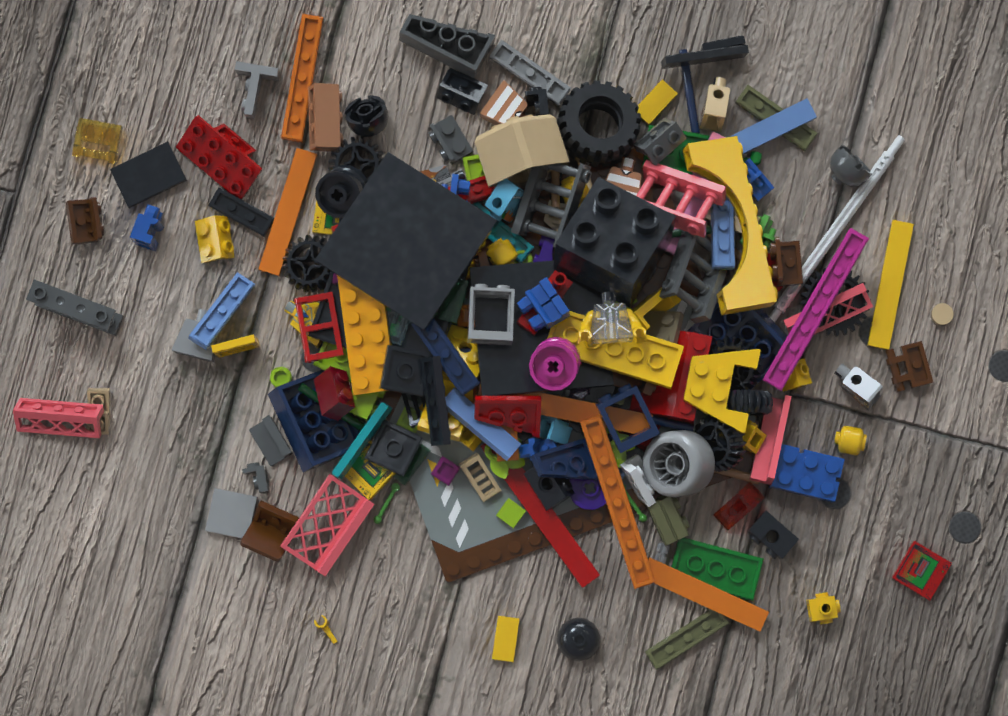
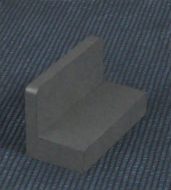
M270 415L249 429L270 466L293 454Z

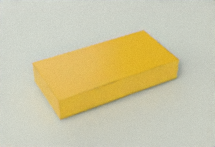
M662 79L638 104L639 109L637 113L641 114V119L649 126L678 93Z
M498 616L492 659L514 662L519 618Z

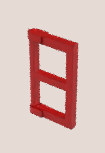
M333 292L295 298L294 302L297 310L305 363L344 356ZM328 300L332 321L305 326L302 305ZM333 328L337 350L310 355L307 333Z

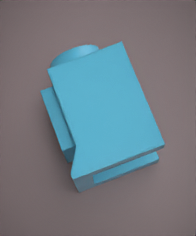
M541 415V438L550 439L555 443L564 445L569 441L572 428L568 426L569 423Z

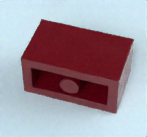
M330 366L314 379L322 416L338 421L355 408L347 371Z

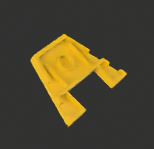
M761 349L692 356L683 401L720 420V422L733 427L737 432L745 434L749 414L726 409L734 366L756 370Z

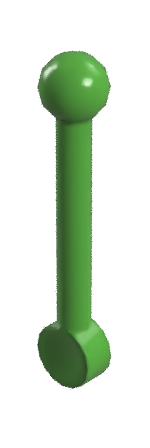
M398 483L392 484V491L379 514L374 517V523L380 524L382 522L381 517L395 492L400 490Z
M626 491L629 503L639 515V521L646 522L647 515L642 514Z

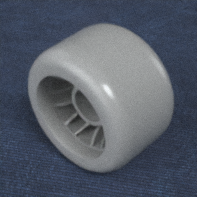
M687 430L669 431L656 436L648 444L643 456V471L646 480L655 491L667 497L689 496L702 491L711 481L715 470V457L709 443L701 435Z

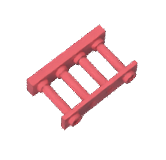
M646 160L643 165V179L645 182L636 196L644 200L653 183L665 186L656 203H649L675 215V228L686 231L691 235L705 238L706 221L704 219L713 204L723 206L726 201V186L659 163L654 165L650 160ZM673 190L685 193L676 210L664 207ZM693 197L705 200L696 217L684 214Z

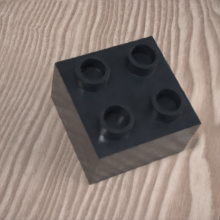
M598 177L555 244L553 269L602 294L604 292H613L615 301L630 308L672 240L676 216Z

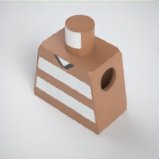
M503 80L480 112V118L494 125L502 124L511 117L519 116L520 118L527 116L525 112L528 109V103Z
M623 158L620 168L611 167L606 181L636 196L640 190L641 174L633 172L635 160Z

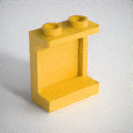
M661 287L648 295L632 311L640 320L642 327L648 330L650 325L644 319L646 313L650 310L667 311L682 300L676 295L662 299L659 297L662 290ZM619 320V321L617 322L618 324H620V325L623 326L624 328H627V329H630V330H631V327H630L628 321L621 322V321Z

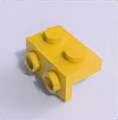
M214 215L195 221L201 263L234 258V245L231 239L230 223L227 216Z

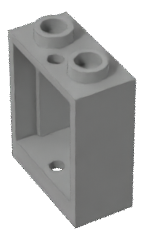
M475 284V287H470L467 343L512 345L515 289H510L508 285L488 288L486 284ZM475 297L508 299L506 332L474 330Z

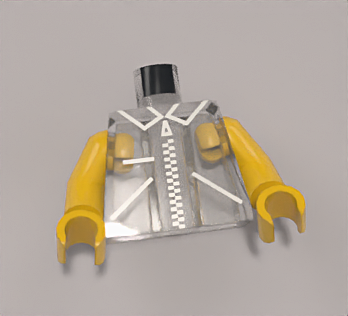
M614 292L602 293V304L594 305V309L587 312L578 334V344L580 345L582 340L588 341V346L591 344L632 342L633 337L634 342L638 343V337H643L647 341L646 329L642 327L640 320L634 312L626 308L625 303L615 302Z

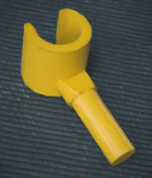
M321 615L325 623L319 626L318 622L314 620V624L319 629H323L331 642L335 644L337 639L328 627L329 621L325 616Z

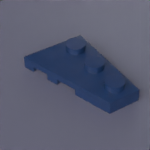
M585 438L530 456L539 477L598 480Z

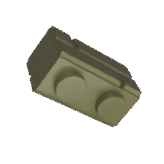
M661 495L654 499L656 503L650 507L646 505L665 546L689 535L687 528H690V525L685 516H680L678 509L681 506L677 497Z

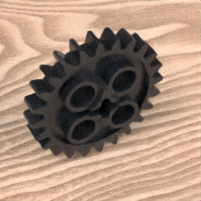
M852 270L843 283L849 289L861 284L857 282L860 277L859 275L855 278L851 277ZM818 271L815 273L816 280L810 277L808 281L811 285L805 284L803 286L807 292L800 294L801 297L805 298V300L799 303L802 306L806 305L822 277ZM862 293L853 297L851 306L858 309L865 306L866 301ZM848 299V300H846V301H844V302H842V303L848 305L850 299ZM839 304L836 306L837 317L841 318L843 317L841 309L845 306ZM835 306L833 307V310H832V313H831L832 316H834ZM862 312L825 329L826 336H829L831 331L834 332L835 337H838L839 331L845 336L847 335V328L854 332V324L860 327L862 323L859 318L866 319L867 316ZM823 318L819 327L824 326L827 318ZM829 318L828 323L834 321V319Z

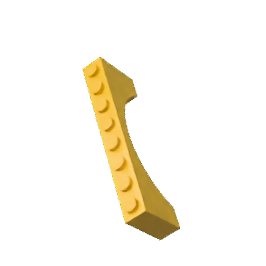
M737 136L688 143L683 149L687 171L696 173L711 182L726 186V197L737 213L742 230L743 248L738 269L728 285L717 293L721 315L771 307L777 302L778 292L772 283L773 272L767 262L768 251L762 241L763 230L757 221L758 209L752 200L753 188L748 183V168L746 163L743 162L742 144L738 142Z

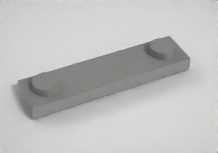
M503 40L498 43L489 56V59L531 88L541 87L546 89L547 99L557 106H560L571 90V87Z

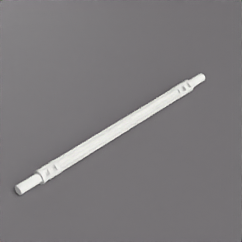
M898 135L889 149L882 153V156L877 160V163H875L870 172L872 176L859 186L802 266L803 285L895 159L894 155L905 141L902 136ZM803 285L788 286L782 293L769 315L774 322L781 313H785Z

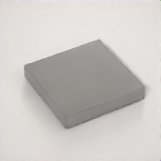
M214 488L205 531L243 538L253 521L258 497Z

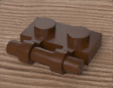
M922 341L901 346L900 351L902 355L900 356L895 355L894 349L886 350L887 366H890L893 376L891 378L892 384H895L897 392L905 391L903 383L905 381L910 382L911 389L933 383ZM904 362L907 374L901 375L898 363Z

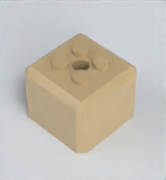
M550 114L527 115L520 118L519 116L511 117L505 123L491 127V130L477 136L475 140V146L488 188L496 187L498 182L505 179L510 180L514 184L525 183L528 180L532 167L554 164L566 165L569 163L556 118Z

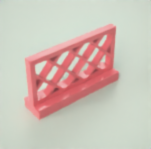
M329 474L280 547L323 576H326L374 506V503ZM331 481L338 484L340 494L328 496L327 487ZM353 494L359 498L354 506L346 508L344 496ZM340 497L342 509L331 511L329 499ZM325 500L327 512L316 514V503ZM343 512L344 521L342 524L333 526L331 514ZM328 515L330 527L318 529L317 517ZM313 518L315 530L303 532V522ZM331 530V540L328 543L321 544L319 532ZM316 533L318 545L306 547L304 536ZM301 537L303 548L293 550L288 546L293 538ZM318 548L319 557L313 563L308 560L307 551Z

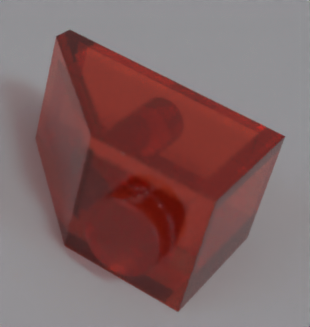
M748 482L719 508L713 516L728 531L765 497L751 482Z

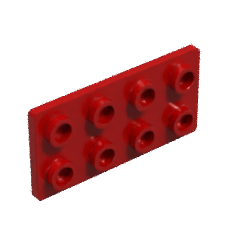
M199 115L195 116L176 145V148L230 194L241 200L262 171V168L250 158L256 151L252 146L224 123L213 128Z

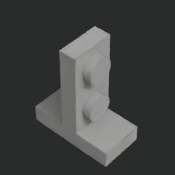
M236 61V73L251 77L246 80L245 91H248L247 99L242 101L241 111L244 112L247 119L255 120L262 79L279 81L280 71L274 67Z

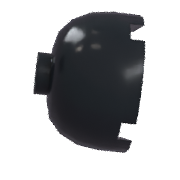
M370 95L365 100H361V97L357 98L345 109L347 124L350 130L358 136H375L383 131L387 125L388 110L384 100L378 96Z
M577 617L569 619L562 624L558 631L557 644L565 657L574 661H583L595 655L600 646L601 638L599 630L594 623L585 618Z

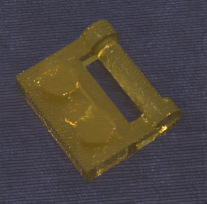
M79 118L72 156L91 157L107 160L108 163L115 164L123 127L121 125ZM84 141L110 146V151L105 152L83 148L82 143Z

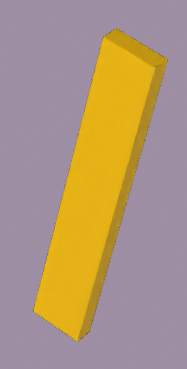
M897 220L891 221L867 346L889 350L914 226L912 223Z

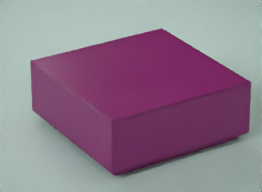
M442 456L431 475L449 486L461 467Z

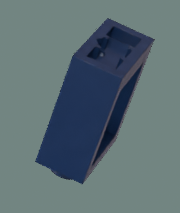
M630 384L619 388V393L613 396L610 393L598 399L599 403L595 404L620 453L660 434L637 386H631ZM634 394L649 427L620 441L605 408Z

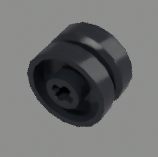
M349 165L333 168L318 181L315 188V198L318 206L331 217L343 218L368 182L366 176L361 170Z

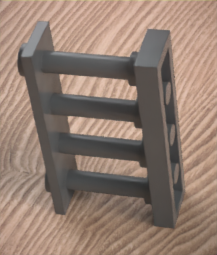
M580 163L578 169L564 164L532 167L511 232L522 236H527V233L530 231L554 239L553 247H555L559 237L578 209L585 185L591 178V166ZM551 169L575 177L572 189L546 182L547 171ZM545 190L569 198L565 211L540 203L538 199L541 191ZM539 211L562 219L558 231L534 224L532 222L534 212Z
M681 230V236L666 279L662 284L659 297L662 299L674 295L679 297L692 307L693 311L690 320L696 324L711 319L717 302V293L721 290L727 270L712 269V253L708 263L692 251L695 242H697L711 253V242L709 240ZM689 260L705 271L703 281L686 269ZM683 278L699 289L697 299L680 288Z
M35 279L26 300L35 303L37 307L114 336L117 335L124 317L121 314L115 313L116 310Z

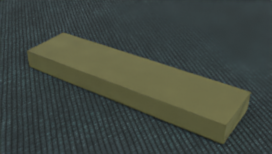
M750 85L746 86L735 102L760 121L784 110ZM804 124L782 136L805 152L818 133Z
M710 609L644 652L655 669L658 670L730 622L726 616Z

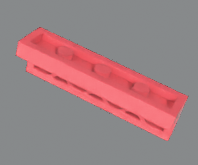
M864 283L836 295L830 306L829 313L825 315L827 319L824 326L818 327L815 334L873 307ZM862 293L867 305L860 309L851 306L853 297ZM850 299L848 305L842 303V302H844V301ZM838 304L847 307L844 316L841 318L831 315L833 307ZM849 308L856 310L848 314ZM801 312L783 320L788 333H790L791 326L795 324ZM829 318L836 319V320H834V321L828 323Z
M785 395L783 400L772 397V412L763 415L760 430L767 436L757 454L754 455L749 480L771 485L775 479L792 396Z
M20 398L13 409L17 432L99 439L101 437L99 420L104 413V408L100 404ZM21 418H26L33 424L22 425ZM48 420L53 426L46 427L41 421ZM69 422L74 426V428H66L61 423ZM84 423L93 424L94 431L87 430L82 425Z

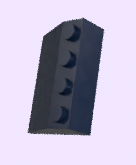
M718 302L714 307L710 320L696 323L687 330L688 332L712 336L711 345L717 346L716 341L718 339L724 343V337L726 336L730 338V341H732L733 336H737L738 342L742 338L746 339L744 343L746 346L752 342L751 350L761 349L760 357H762V360L758 364H761L763 369L758 371L761 377L759 379L755 378L757 381L755 386L764 378L787 338V335L762 309L721 315ZM728 349V351L732 352L738 351L735 349ZM742 367L744 370L743 374L747 378L750 369Z
M324 370L280 385L268 393L303 473L343 456L360 433L359 430L342 419L337 421L322 416L319 404L298 391L302 383L316 391L314 379Z

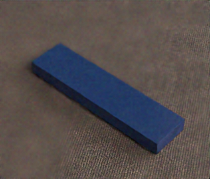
M433 318L425 331L411 324L432 355L440 356L444 372L461 396H464L481 384L435 318Z

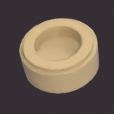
M937 304L931 310V319L937 325H946L953 319V309L948 304Z

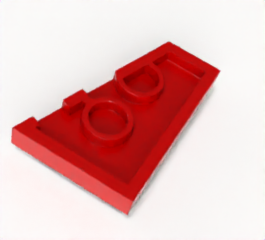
M475 396L474 419L499 427L501 425L513 428V431L520 433L524 431L540 438L541 396Z

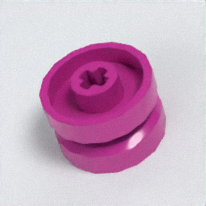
M561 337L548 338L542 341L531 355L529 363L530 375L535 383L544 389L551 391L562 390L572 383L579 372L581 365L580 353L576 346L568 339ZM556 361L559 365L555 366L553 363Z

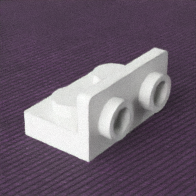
M635 454L622 463L620 467L638 499L650 507L656 503L652 496L655 490L646 480L642 458L640 455Z

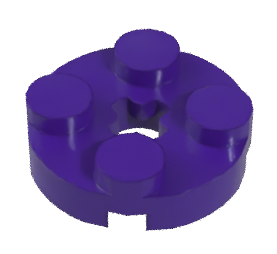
M570 479L572 489L575 492L571 499L575 505L585 510H596L606 504L599 480ZM591 482L594 483L596 492L587 494L584 485H589Z

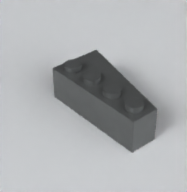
M409 14L399 32V41L475 79L494 45L495 35L490 33L487 35L479 33L477 30H467L456 27L453 24L438 23L436 20Z

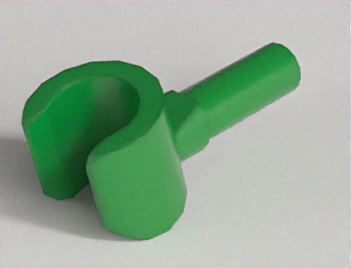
M751 151L750 159L756 166L761 163L762 154ZM747 157L743 158V162H745V161L748 160L749 158H747Z

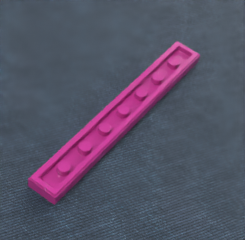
M852 228L848 230L765 374L763 381L782 391L868 242V237Z

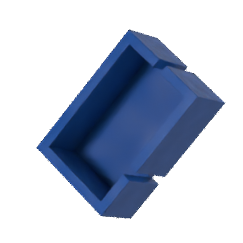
M782 444L775 479L769 485V488L831 503L835 502L840 483L836 482V479L841 478L845 459L805 449L799 453L800 448Z

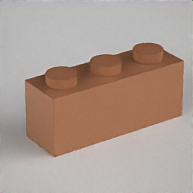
M313 83L308 87L310 151L332 152L338 150L337 148L341 147L343 143V134L340 133L343 116L339 106L342 101V92L339 91V84Z

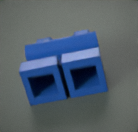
M147 204L144 215L138 213L130 235L135 245L156 252L158 242L154 238L155 233L164 229L161 223L163 213L160 212V208Z
M547 277L531 290L525 291V297L517 303L523 315L532 309L536 312L537 315L528 320L534 331L544 327L548 330L570 317L569 309Z

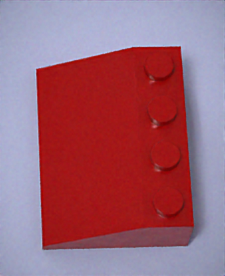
M680 331L677 344L684 346L671 389L657 385L655 392L651 396H642L651 415L694 424L697 408L683 401L691 357L709 355L712 336ZM633 394L629 410L643 413Z

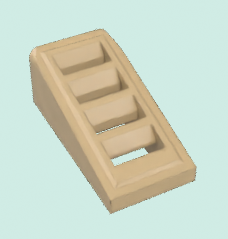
M478 453L473 454L459 464L483 502L502 491ZM475 462H478L479 465L475 466L471 470L467 469V467H469L470 465L474 464ZM482 469L484 471L477 477H472V475L478 472L479 470ZM488 477L487 481L479 486L477 485V482ZM490 484L493 485V488L486 491L485 493H482L481 490H483Z

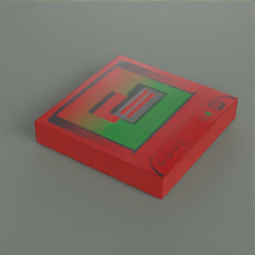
M913 541L894 572L892 579L930 601L952 563L918 542Z

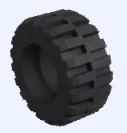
M600 80L593 81L592 85H589V82L581 84L580 89L575 87L571 90L570 95L566 96L558 115L557 124L565 149L570 151L569 156L571 158H579V163L582 164L589 162L591 167H598L600 163H602L603 167L610 166L612 161L618 163L622 157H626L630 153L640 132L641 114L637 113L639 109L637 103L631 102L633 98L631 94L623 93L624 88L619 85L617 88L613 87L612 82L608 81L605 84H600ZM594 109L605 111L616 121L618 131L609 138H595L587 134L581 127L579 122L580 115Z

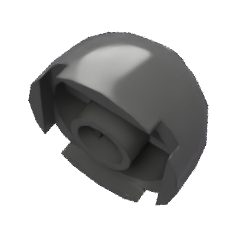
M842 144L831 156L830 169L834 173L831 177L839 185L842 183L852 187L861 185L872 176V173H870V169L857 155L849 154L851 150Z

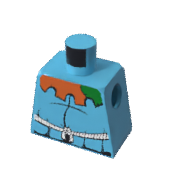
M508 179L498 182L485 203V206L491 210L489 215L496 219L498 223L501 219L508 223L512 222L516 217L524 190Z

